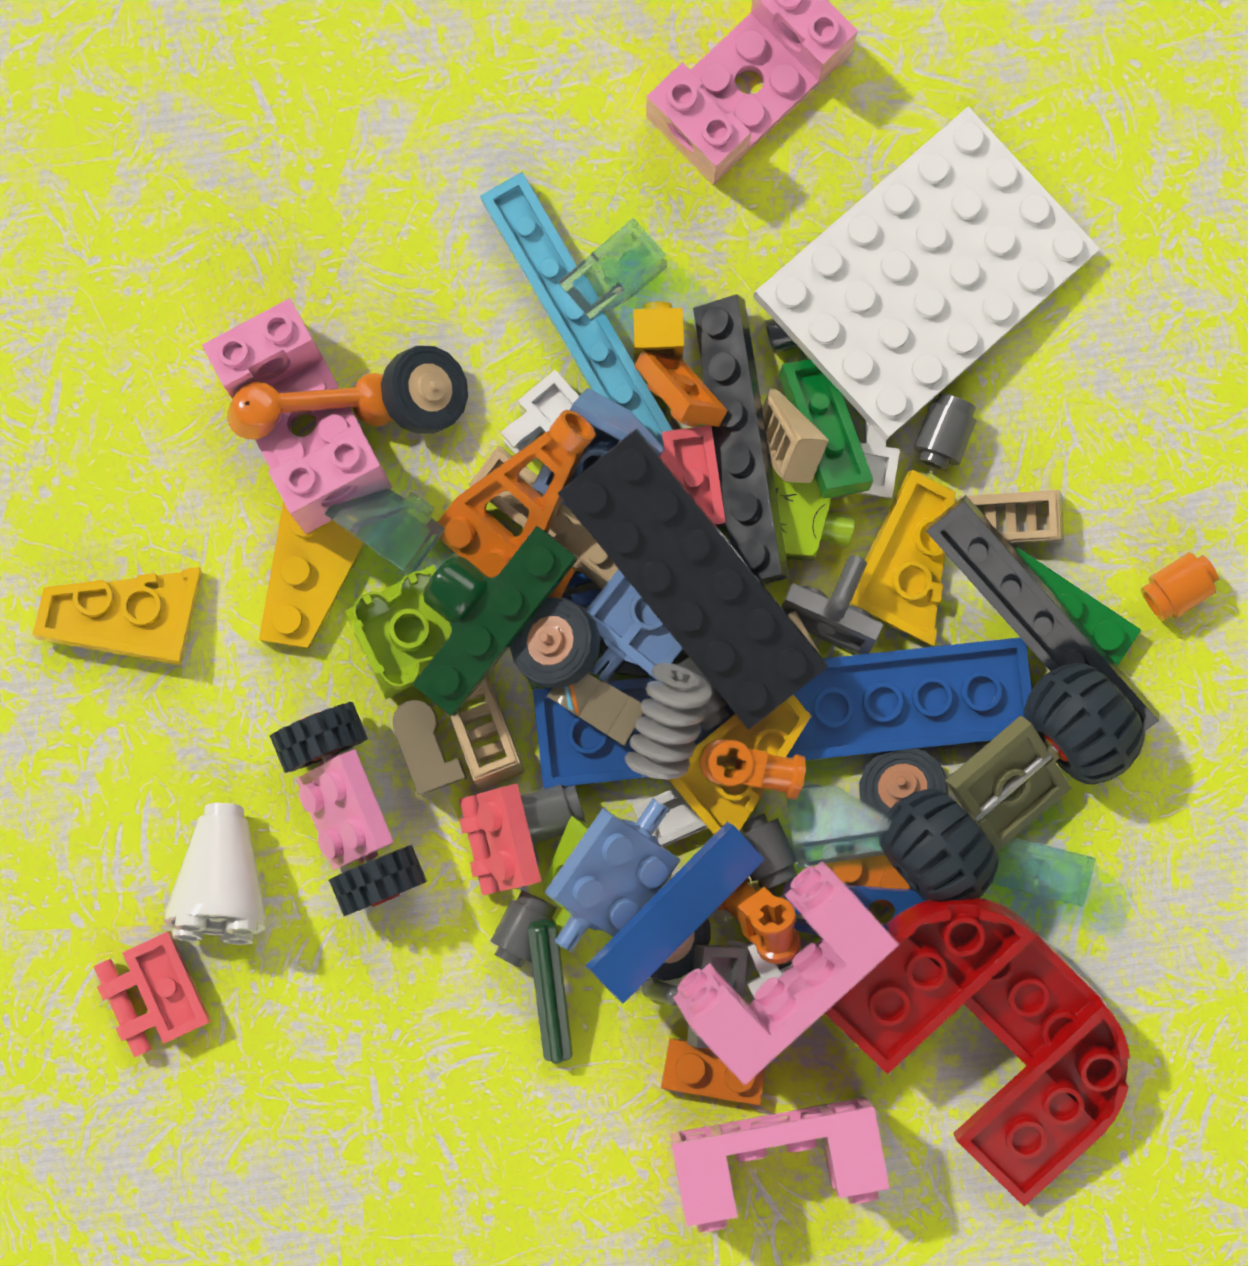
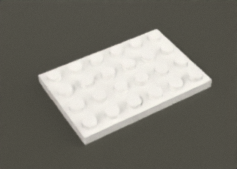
M967 107L759 287L753 297L883 440L886 441L1089 261L1100 248L977 115Z

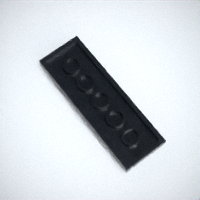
M638 428L558 492V495L748 730L828 668L825 660Z

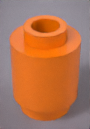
M1188 552L1148 578L1149 583L1141 588V592L1150 609L1161 621L1166 620L1170 616L1177 619L1216 594L1214 583L1219 580V576L1211 562L1204 555L1197 558L1194 554Z

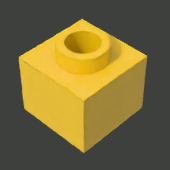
M654 301L643 304V309H633L634 360L638 359L642 350L683 358V308H672V304L669 302Z

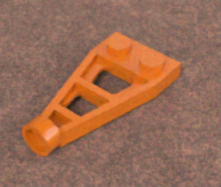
M571 410L562 411L550 426V430L456 497L432 528L431 532L458 556L466 558L487 576L495 577L501 572L536 526L549 533L562 502L558 492L570 483L584 449L595 436L593 427L580 414ZM534 458H538L555 473L554 479L544 496H541L519 476L520 471ZM504 491H509L529 510V516L523 531L516 537L486 510L488 502Z

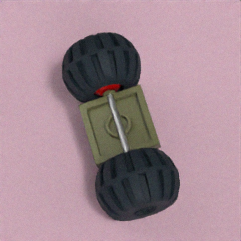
M1084 663L1060 666L1045 674L1029 694L1024 707L1025 718L1020 715L945 780L961 806L953 798L938 789H925L913 792L892 806L884 817L878 832L879 846L892 866L924 901H959L980 898L984 895L992 884L998 869L999 859L997 852L1071 789L1057 764L1072 778L1084 784H1098L1110 781L1130 768L1142 749L1145 740V729L1133 705L1104 674Z

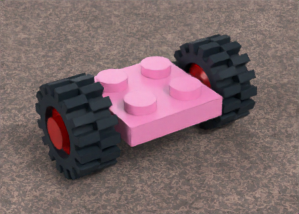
M353 702L339 704L333 708L312 714L270 735L284 773L305 768L313 763L319 764L317 768L300 776L296 781L300 788L299 798L301 804L310 813L318 832L320 850L329 859L333 870L357 860L359 864L365 862V864L328 879L344 917L369 906L375 907L399 897L400 893L427 882L412 845L374 859L378 857V850L394 843L356 749L337 756L340 752L351 749L353 746L359 745L368 739Z

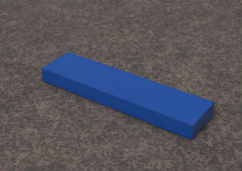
M726 822L585 966L619 1002L624 1004L765 859L733 824Z

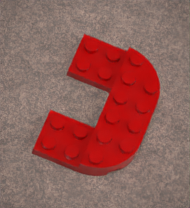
M978 897L959 901L928 900L908 908L886 924L889 929L888 933L899 945L824 1014L888 1075L964 1004L1026 1067L953 1134L956 1141L1025 1207L1090 1148L1115 1121L1124 1104L1129 1088L1126 1082L1128 1059H1130L1127 1040L1119 1022L1098 992L1017 913L999 903Z

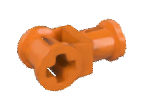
M717 739L708 743L703 748L699 757V766L702 774L709 781L726 786L743 784L785 793V797L790 800L798 798L803 786L806 759L802 755L796 754L793 758H785L749 749L745 744L736 740ZM728 754V757L736 760V765L734 769H726L724 772V768L717 765V758L719 755L726 756Z
M748 877L717 908L718 910L728 911L740 922L743 935L756 946L757 953L766 962L773 964L786 963L792 960L800 951V935L793 928L796 921L793 905L784 898L775 897L765 887L757 891L750 885Z

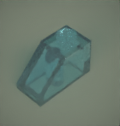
M633 217L558 283L592 321L634 297L668 267L667 258L664 251Z
M389 488L331 505L324 513V515L380 557L406 574L415 572L445 529L430 517L435 508L412 492L405 499Z
M805 785L802 787L796 800L786 798L792 843L798 868L818 865L821 861L826 864L885 855L879 846L878 836H881L882 833H887L892 820L887 823L888 818L837 785Z
M1017 838L1012 839L997 852L999 864L992 882L993 885L1084 907L1096 858Z

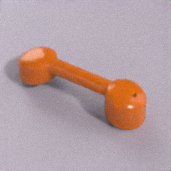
M378 373L365 374L358 380L356 386L351 388L279 393L273 386L263 382H252L243 385L236 391L227 412V421L230 429L239 437L253 440L265 437L273 431L281 413L352 407L359 419L368 425L383 426L393 419L389 416L382 401L381 381L383 374Z

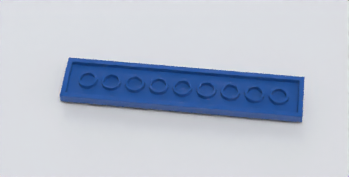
M1019 637L823 658L828 664V668L794 694L811 717L786 758H793L797 754L804 756L806 760L991 741L1020 715L1025 718L1024 707L1032 691L1026 643ZM654 677L609 681L606 683L642 703L643 700L652 698L647 694V684L651 681L659 680H656ZM551 688L533 690L543 789L559 784L565 787L649 778L633 771L625 761L627 753L635 751L629 743L631 737L636 734H642L636 727L625 746L548 698L547 695ZM729 705L724 707L730 714L727 718L707 732L701 727L700 734L694 740L695 746L735 714Z

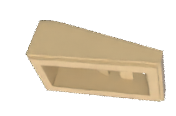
M770 389L762 409L771 464L776 473L785 482L811 483L829 440L779 390Z
M1059 490L967 496L975 506H985L986 518L997 531L996 505H1005L1007 532L1000 534L1009 544L1064 541L1062 494ZM1037 503H1046L1047 530H1038ZM1017 504L1026 505L1027 531L1018 532Z
M488 675L467 700L469 702L485 696L487 703L462 713L459 710L456 716H450L473 781L480 789L525 772L516 744ZM492 715L494 721L469 731L467 730L466 724ZM499 734L501 740L475 750L473 743ZM503 753H506L507 756L485 766H482L480 763Z

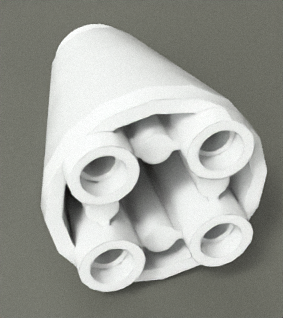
M211 803L204 806V815L198 818L165 910L164 922L167 926L173 928L172 937L174 939L200 941L203 939V934L223 935V942L246 945L253 943V934L266 929V915L249 822L244 818V808L242 806L229 803Z

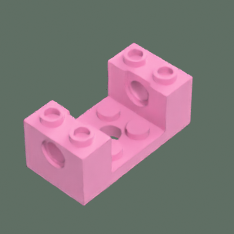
M753 0L751 13L691 70L682 62L647 95L646 118L714 185L852 53L858 30L828 0ZM746 71L755 72L761 77L763 87L757 93L745 94L736 86L735 79L737 76Z
M290 298L202 344L223 387L232 399L237 390L243 385L252 382H263L271 385L279 393L339 388L307 326ZM351 408L281 413L273 431L267 436L255 440L270 468L268 472L286 507L305 534L393 488ZM304 414L314 416L316 418V427L312 433L304 437H298L291 433V425L298 416Z
M823 861L816 867L810 866L801 871L792 881V889L785 894L822 939L816 944L810 943L803 947L793 958V965L779 978L773 977L763 983L755 993L754 1001L748 1004L711 963L703 970L696 969L690 972L680 982L678 993L673 997L690 1027L744 1085L899 945Z
M866 1097L670 1133L687 1227L697 1225L698 1232H710L728 1227L727 1219L737 1218L727 1155L735 1154L737 1161L755 1160L767 1156L766 1148L784 1145L787 1147V1152L804 1151L817 1147L816 1139L822 1138L832 1188L836 1189V1194L839 1198L848 1197L849 1204L866 1203L879 1199L878 1191L890 1189L875 1108Z

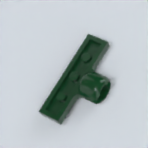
M536 526L501 572L493 578L484 574L466 558L452 556L445 561L429 579L423 592V599L429 607L450 623L452 631L450 637L412 685L450 716H456L579 558L541 527Z

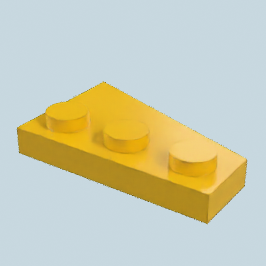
M910 470L907 472L865 558L867 566L850 606L861 608L867 611L873 618L929 647H935L937 633L935 622L938 602H941L943 584H941L945 552L926 532V528L929 523L955 503L956 492L914 470Z
M283 501L259 637L260 641L306 649L311 648L337 600V595L348 574L359 559L363 546L383 514L381 510L356 507L305 534Z
M200 567L182 569L183 572L163 575H156V573L137 575V578L110 582L97 580L44 587L33 636L37 640L181 666L202 570Z
M794 695L749 730L738 716L733 714L695 746L692 756L689 757L690 766L686 774L679 778L668 780L713 834L726 822L733 824L740 831L762 797L761 795L765 788L743 784L726 786L709 781L702 774L699 766V757L703 748L708 743L717 739L736 740L745 744L749 749L786 758L811 715ZM728 754L726 756L719 755L717 765L722 766L725 772L726 769L735 768L736 760L728 757Z

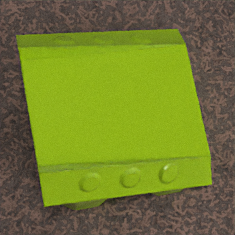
M434 565L404 576L400 582L381 592L371 591L360 596L354 606L344 611L385 699L413 686L414 681L450 637L452 631L450 623L429 607L423 599L424 589L436 571Z

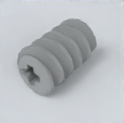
M659 663L654 665L651 670L653 676L659 681H651L646 687L647 694L652 698L643 700L640 706L642 712L647 716L639 717L635 723L636 729L642 734H636L631 737L629 743L635 751L628 752L625 756V761L633 771L641 775L657 779H675L685 775L689 769V757L692 756L695 750L694 740L700 734V722L706 715L705 704L709 702L712 690L707 681L695 672L675 664Z

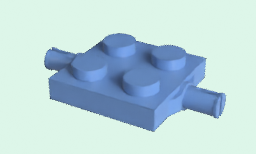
M619 569L587 608L588 613L597 623L602 639L608 646V649L591 669L595 675L600 674L598 678L602 681L608 682V679L623 660L638 664L653 676L651 670L654 665L659 663L674 664L684 651Z
M652 798L636 823L631 820L619 819L604 808L601 810L545 891L554 901L564 906L571 915L562 931L554 939L556 943L572 953L588 927L593 930H603L614 937L663 887L681 860L662 847L657 838L652 834L670 809Z

